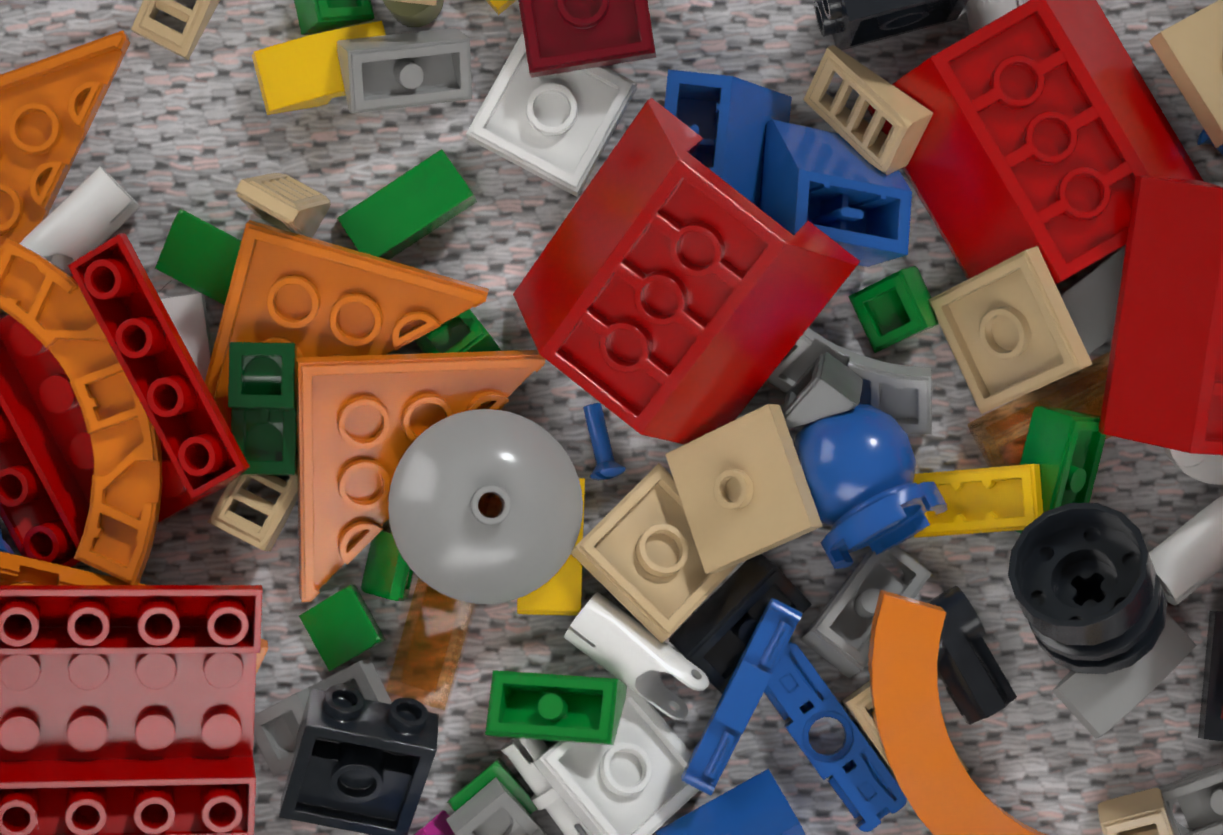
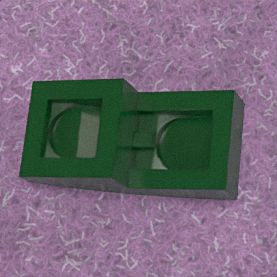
M229 342L228 408L231 409V432L250 466L241 475L298 476L297 347L295 343Z

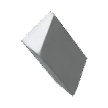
M447 28L337 41L338 59L348 109L351 114L472 99L470 37L458 29Z

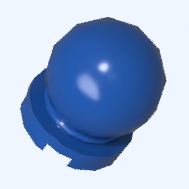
M859 404L849 411L808 423L796 434L794 447L821 523L831 526V531L820 543L834 569L851 566L854 561L849 553L869 546L872 552L875 551L876 555L897 546L930 525L924 514L925 512L934 511L936 514H940L947 510V504L934 482L913 483L916 459L907 433L891 415L869 404Z

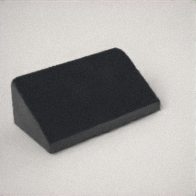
M760 554L746 560L669 638V642L687 660L701 669L708 677L709 682L723 694L770 599L774 598L802 613L812 604L776 565Z

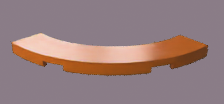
M6 238L0 251V309L24 325L58 360L70 379L69 383L81 407L88 434L91 436L94 455V475H92L90 507L83 536L74 559L126 583L138 585L151 553L159 521L163 486L160 439L77 282L43 256Z
M880 589L872 620L868 654L870 690L874 710L873 718L886 760L897 784L917 816L933 835H1047L1020 822L1001 809L996 803H993L970 778L950 741L941 712L937 677L939 643L946 611L942 607Z

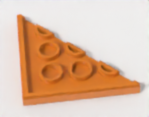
M124 30L0 75V251L6 238L20 244L47 217L130 45L128 35Z
M249 220L243 233L205 383L231 430V409L228 408L229 342L295 343L297 358L386 355L440 327L441 324L470 308L477 307L486 302L489 289Z
M538 350L296 358L299 596L301 602H312L320 594L319 589L345 563L348 565L383 530L382 525L389 519L388 496L394 472L403 454L413 441L435 423L454 414L479 409L500 410L509 401L508 397L534 371L538 372L545 365L546 359L538 353Z

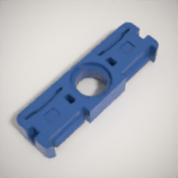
M774 598L770 599L681 775V781L710 796L712 795L772 677V673L803 615L802 612Z
M788 642L772 673L764 694L783 720L791 719L784 727L820 777L825 780L831 775L827 781L854 818L862 817V820L855 825L861 831L869 832L881 824V819L889 813L895 814L906 805L907 798L799 646L793 642ZM823 717L837 719L844 729L845 739L842 746L831 754L816 752L809 742L811 726L816 720Z

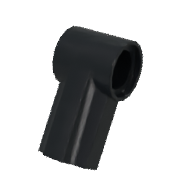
M954 586L928 601L927 603L942 607L946 611L940 636L937 673L965 722L971 725L1005 708L1017 696L982 638L986 635L985 629L965 594L958 586Z

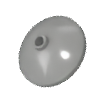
M479 409L446 417L426 429L413 441L403 454L394 472L388 496V515L396 547L406 564L418 578L434 590L450 598L476 604H494L515 600L537 590L561 569L570 556L580 532L583 499L580 481L569 455L549 432L535 422L511 412ZM488 492L496 494L502 502L501 512L494 518L483 516L478 508L480 497Z

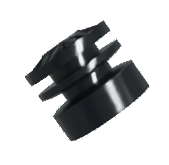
M1069 503L1044 512L1023 529L1011 550L1008 577L1015 598L1024 616L1027 618L1039 646L1056 664L1082 674H1108L1132 666L1153 649L1165 628L1167 601L1141 531L1122 512L1099 503Z

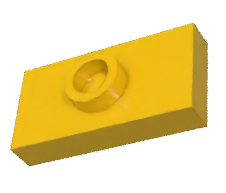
M1040 464L919 473L914 476L913 483L934 482L947 504V510L943 513L936 514L934 511L924 513L930 525L915 534L914 538L1020 531L1043 514Z

